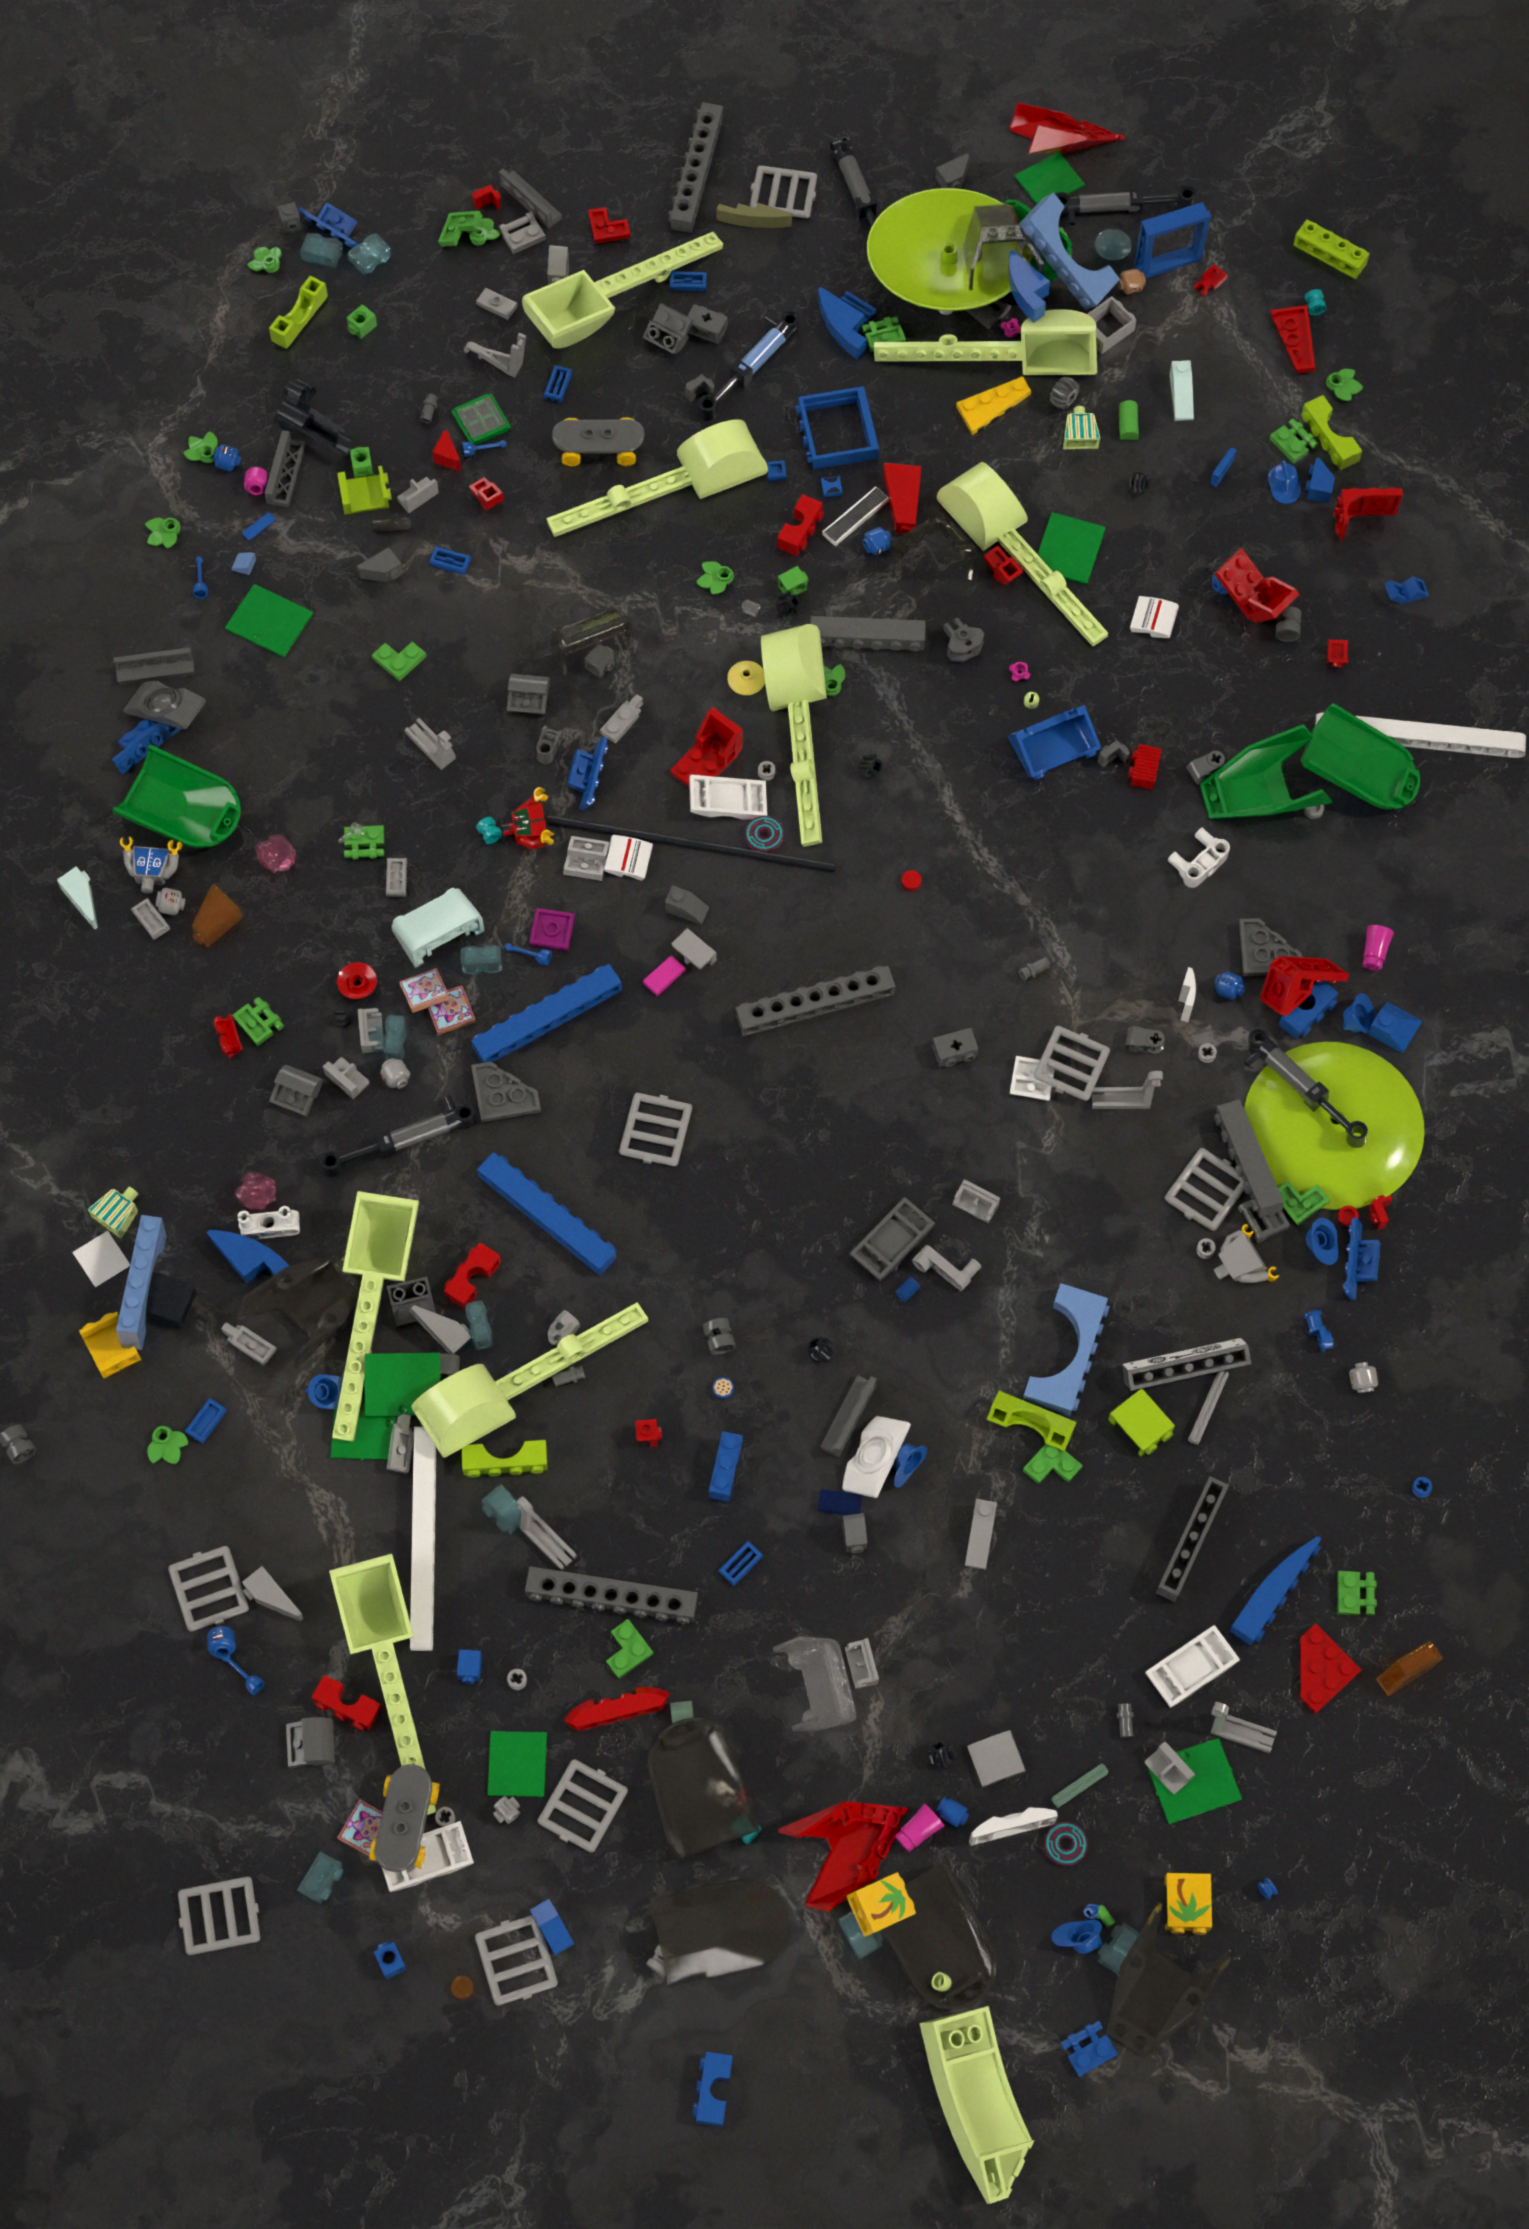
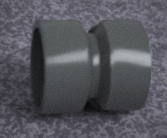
M1287 606L1276 617L1275 636L1278 640L1293 642L1300 638L1302 616L1300 609Z
M727 1318L713 1319L703 1325L705 1336L709 1339L707 1343L710 1354L720 1355L735 1349L736 1345L733 1335L729 1334L731 1327Z
M20 1424L11 1426L0 1434V1443L7 1450V1455L13 1464L22 1463L36 1453L35 1446L30 1439H27L28 1435Z

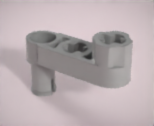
M928 1245L912 1259L913 1264L920 1271L926 1272L932 1267L961 1291L971 1282L970 1279L981 1269V1265L975 1259H971L963 1270L960 1271Z

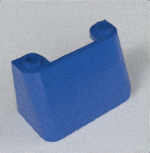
M1085 705L1073 708L1008 735L1010 744L1029 778L1033 777L1034 780L1044 777V772L1084 755L1086 759L1097 755V750L1102 749Z

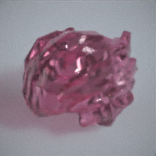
M282 834L272 835L268 841L259 842L255 847L258 861L262 866L271 870L272 873L281 870L290 871L291 865L294 864L296 851Z
M249 1171L243 1177L242 1181L244 1184L235 1192V1196L241 1205L253 1210H265L266 1205L276 1200L274 1196L276 1192L275 1181L264 1174Z

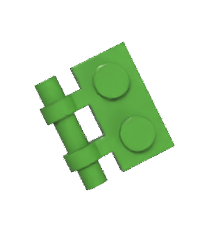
M886 317L881 321H870L868 324L861 326L863 333L869 331V333H865V338L867 339L866 342L870 352H874V342H906L901 325L893 326L898 324L897 317Z
M1292 418L1288 422L1292 427L1290 430L1283 425L1273 432L1269 439L1294 464L1308 454L1309 450L1306 448L1308 445L1314 449L1318 446V443L1314 440L1315 437L1311 433L1308 434L1304 430V426L1300 422ZM1299 434L1303 440L1299 441L1295 435Z
M384 825L344 827L345 848H352V850H344L345 858L356 860L359 857H370V859L383 857L384 849H377V847L384 846ZM359 847H370V849L359 850Z
M260 997L254 1000L255 1008L247 1004L232 1015L233 1019L257 1046L273 1035L270 1027L275 1026L278 1031L284 1027L280 1021L281 1018L269 1009V1004L266 1001L263 1002ZM264 1014L268 1019L263 1021L259 1015Z
M1338 1571V1614L1359 1616L1360 1607L1366 1608V1615H1375V1607H1377V1600L1375 1599L1377 1581H1375L1373 1572H1367L1366 1580L1364 1581L1360 1580V1572ZM1360 1589H1366V1599H1360Z

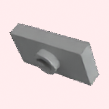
M487 288L484 289L476 301L478 306L507 320L517 308L516 302Z
M387 858L386 897H406L407 858Z
M148 898L131 908L153 940L170 930L169 925Z

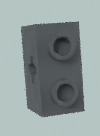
M695 304L688 314V317L693 319L688 333L716 344L720 343L728 328L727 316Z
M971 1028L933 1038L932 1048L939 1067H950L955 1065L956 1062L963 1060L968 1062L975 1059L978 1055V1046Z

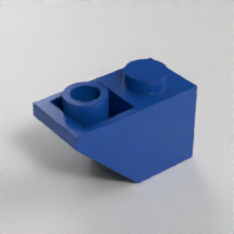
M1316 458L1315 464L1310 465L1308 473L1312 477L1311 480H1307L1305 491H1308L1307 499L1329 503L1335 477L1322 460Z

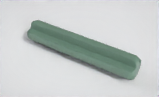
M1104 1764L1098 1765L1054 1795L1051 1799L1053 1804L1059 1808L1108 1774L1106 1766Z

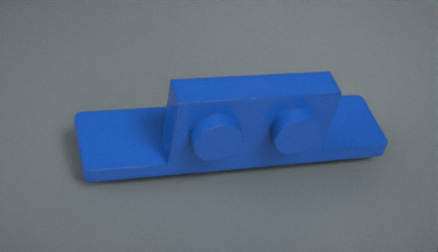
M327 202L318 217H315L301 207L298 208L303 213L301 217L309 222L312 219L317 222L316 226L324 231L326 228L331 230L330 235L338 240L342 237L345 239L344 244L352 249L355 246L361 249L362 246L349 238L358 221Z
M148 719L143 720L136 728L124 734L123 738L118 741L124 750L117 754L112 761L119 772L124 774L146 757L149 744L159 747L181 728L163 723L156 724Z
M602 737L596 743L593 755L579 749L575 751L566 786L583 792L580 810H585L594 802V789L597 788L599 783L597 777L604 764L602 758L608 749V745H606L607 737Z
M1352 1218V1224L1349 1225L1350 1243L1347 1245L1349 1258L1345 1265L1347 1280L1344 1282L1343 1289L1350 1300H1356L1357 1282L1377 1281L1380 1242L1379 1240H1361L1362 1223L1358 1218Z

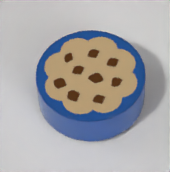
M721 1377L714 1382L713 1393L717 1398L727 1399L733 1394L734 1386L730 1379Z

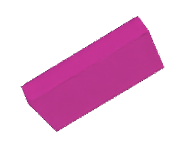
M671 955L643 980V984L658 996L685 972V967Z

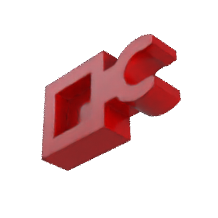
M1215 264L1212 265L1201 276L1203 281L1195 284V291L1199 288H1204L1201 291V296H1206L1210 287L1215 290L1227 279V274Z

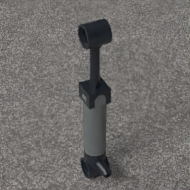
M848 136L830 141L831 153L833 158H836L855 202L859 219L867 217L872 227L876 221L874 215L877 211V202L873 193H870L853 154L851 141Z
M1184 185L1179 189L1177 195L1143 197L1142 187L1129 188V192L1068 195L1065 192H1058L1055 195L1064 205L1059 218L1068 215L1069 225L1073 226L1076 224L1075 213L1129 210V214H1141L1143 204L1177 202L1178 208L1182 209L1195 204L1197 191L1191 185Z
M1258 1028L1249 1033L1248 1049L1252 1054L1244 1060L1246 1066H1251L1261 1058L1304 1098V1103L1313 1112L1321 1106L1344 1127L1349 1146L1361 1148L1365 1145L1368 1128L1365 1123L1361 1121L1350 1123L1327 1101L1329 1090L1320 1081L1316 1083L1271 1041L1265 1030ZM1359 1133L1361 1134V1136H1355L1353 1134Z
M446 1095L444 1101L448 1109L447 1112L391 1132L387 1129L376 1133L377 1143L339 1156L335 1151H326L320 1158L322 1170L327 1176H337L342 1171V1166L346 1162L377 1151H381L383 1159L396 1155V1151L459 1128H470L476 1122L474 1108L469 1103H460L455 1107L451 1095ZM464 1113L470 1114L467 1118L460 1117ZM330 1161L336 1162L333 1166H327V1163Z

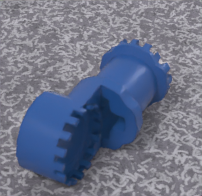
M1312 1310V1313L1309 1311V1313L1303 1315L1309 1326L1308 1334L1317 1336V1342H1319L1318 1345H1321L1319 1346L1321 1351L1333 1349L1332 1335L1330 1331H1327L1326 1326H1323L1320 1316L1322 1314L1321 1310Z

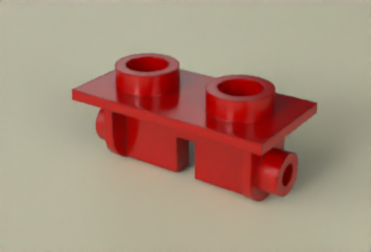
M229 1014L225 1019H222L220 1016L214 1018L213 1025L217 1035H222L218 1038L222 1052L231 1059L242 1050V1046L232 1015Z

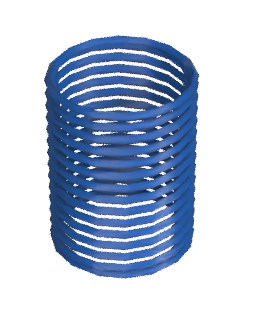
M909 1277L896 1290V1294L901 1300L907 1302L920 1289V1285L916 1280Z

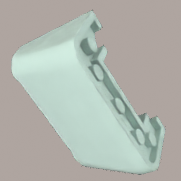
M451 888L442 896L410 913L396 917L391 926L394 935L415 968L424 964L422 958L426 954L428 956L432 955L431 950L463 933L468 936L470 934L469 931H473L475 935L484 932L481 915L458 888Z

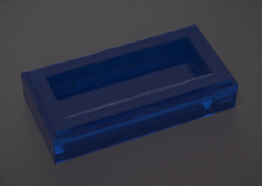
M821 1489L818 1511L843 1515L860 1514L862 1495Z

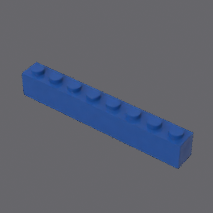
M610 964L600 966L592 974L580 977L574 984L562 987L559 992L546 996L538 1004H531L520 1014H513L502 1024L497 1023L491 1030L477 1034L471 1040L473 1050L482 1063L495 1062L622 991V982Z
M493 1152L477 1169L478 1176L598 1275L601 1276L616 1260V1249L611 1243L602 1241L600 1235L595 1230L586 1228L584 1226L585 1223L576 1216L574 1218L569 1214L570 1211L564 1205H558L554 1202L551 1194L548 1192L543 1193L535 1181L532 1179L527 1180L523 1172L517 1167H511L509 1161L504 1156H498Z

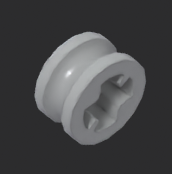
M763 761L758 766L760 779L769 781L774 778L775 765L772 762ZM766 768L767 770V768H769L770 773H763V769Z
M1205 1043L1199 1048V1059L1204 1063H1210L1216 1058L1217 1050L1214 1045ZM1203 1050H1205V1051L1211 1050V1055H1212V1056L1207 1055V1056L1205 1057Z
M1202 1239L1197 1245L1196 1252L1200 1258L1209 1259L1214 1255L1216 1245L1210 1239ZM1202 1245H1204V1247L1208 1245L1210 1247V1252H1208V1250L1206 1253L1203 1252Z
M514 1669L509 1672L507 1681L512 1689L520 1690L526 1686L527 1677L523 1670ZM514 1675L523 1677L520 1684L511 1682V1680H514Z
M442 1807L436 1812L435 1819L440 1827H444L455 1822V1814L451 1808ZM444 1812L446 1815L448 1813L451 1814L449 1816L450 1821L447 1823L444 1820L443 1822L440 1821L442 1818L441 1814Z

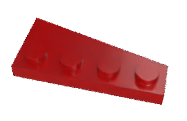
M1307 305L1270 310L1271 317L1296 373L1314 372L1315 362Z

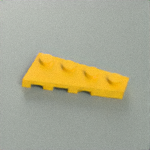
M1022 376L956 403V408L971 434L974 435L982 426H987L992 419L1005 413V410L1014 407L1031 395V390Z

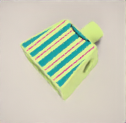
M1076 406L1074 413L1067 415L1063 449H1098L1100 434L1094 414L1085 413L1083 406Z
M128 1187L123 1194H120L115 1189H111L93 1204L88 1211L93 1219L119 1238H122L138 1212L136 1205L132 1202L138 1196V1193L131 1187Z

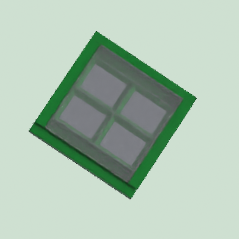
M492 393L485 394L451 411L468 442L473 443L475 446L511 429Z

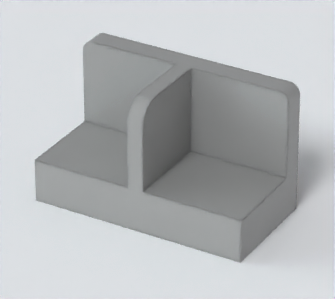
M425 477L416 483L412 479L410 480L411 488L397 496V501L410 513L439 493L437 481L435 479L430 481L428 477Z
M688 928L672 943V947L685 957V963L689 964L691 962L698 969H702L707 963L712 966L717 961L716 952Z
M342 1057L333 1065L328 1061L323 1066L325 1075L352 1099L369 1085V1080L357 1071L356 1065L354 1063L349 1064Z
M1166 1742L1162 1743L1157 1751L1145 1761L1146 1766L1172 1794L1177 1793L1195 1775Z

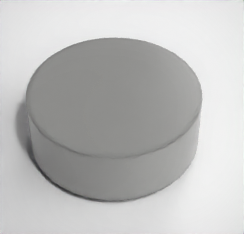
M1324 805L1304 808V814L1310 819L1320 818L1324 811Z

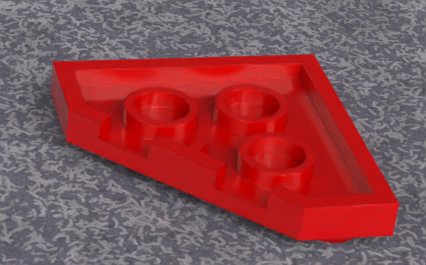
M1315 1623L1300 1638V1699L1316 1714L1359 1674L1361 1669Z

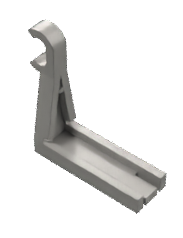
M518 334L517 346L512 345L511 355L484 348L473 342H468L464 351L468 353L471 350L477 353L479 359H485L515 378L523 364L526 335Z
M419 718L416 721L421 729L415 723L410 728L407 727L405 733L442 770L456 759L455 753L451 748L452 744L448 741L451 737L444 730L436 736Z
M1149 1072L1142 1087H1094L1092 1094L1101 1095L1091 1096L1092 1109H1150L1154 1088L1161 1086L1160 1080L1163 1079V1072Z
M522 1496L517 1501L518 1508L522 1512L520 1530L563 1571L565 1569L564 1565L567 1567L572 1562V1559L565 1551L573 1559L577 1558V1555L533 1511L531 1504Z
M1215 1702L1211 1713L1215 1716L1211 1734L1267 1753L1271 1752L1275 1739L1272 1737L1276 1736L1277 1731L1227 1715L1229 1707L1223 1703Z

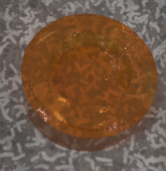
M459 1976L452 1982L451 1990L456 1998L465 2000L473 1994L474 1985L468 1977Z

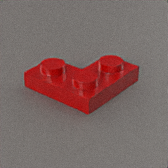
M606 207L588 210L595 244L631 238L627 219L609 222Z

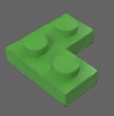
M480 211L449 213L438 243L441 247L456 246L462 231L478 229L483 215Z
M413 642L399 654L386 643L372 654V659L399 681L426 657V653Z
M1289 1181L1278 1188L1284 1201L1283 1208L1297 1226L1330 1202V1199L1318 1184L1302 1196H1300Z
M1045 1444L1023 1468V1471L1040 1484L1053 1469L1069 1483L1083 1465L1066 1451Z
M629 1619L611 1631V1634L622 1649L606 1660V1663L617 1678L620 1679L651 1657L653 1651Z

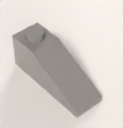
M415 1305L409 1310L448 1354H454L471 1338L469 1335L470 1330L463 1323L460 1325L457 1321Z
M976 1499L965 1566L986 1570L997 1502Z
M263 1566L242 1582L245 1587L242 1591L249 1600L254 1598L258 1604L298 1621L304 1619L302 1613Z

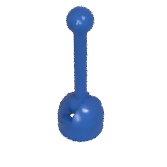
M501 440L499 443L475 446L471 442H461L463 457H470L479 449L499 446L504 448L507 445L504 440Z
M198 556L195 559L198 565V583L193 586V596L203 599L208 596V588L202 582L201 563L203 558Z
M510 943L504 946L506 951L513 950L536 957L537 962L541 965L548 966L552 956V951L541 949L535 953L513 947Z
M230 1655L222 1658L223 1661L228 1662L246 1679V1688L252 1695L262 1689L264 1681L260 1677H249L230 1659Z

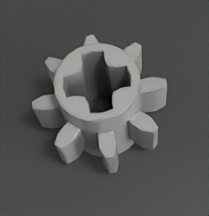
M504 1796L494 1805L496 1811L493 1814L500 1823L505 1820L509 1824L520 1814L517 1810L520 1804L514 1797L508 1799Z

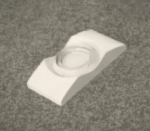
M700 775L689 776L690 812L707 817L732 816L741 820L767 817L766 781Z
M876 1416L863 1430L860 1447L856 1455L847 1463L842 1489L846 1492L877 1498L911 1424L905 1421Z
M1213 1625L1147 1670L1145 1674L1169 1707L1172 1708L1210 1681L1219 1677L1239 1662L1240 1659L1216 1626Z
M1029 1807L1024 1812L1001 1818L993 1816L971 1833L969 1843L972 1846L1054 1825L1058 1815L1055 1810Z
M461 1821L423 1834L420 1846L426 1847V1855L422 1869L415 1868V1863L407 1870L401 1872H391L384 1868L382 1869L389 1891L394 1892L416 1886L429 1879L450 1874L474 1864Z

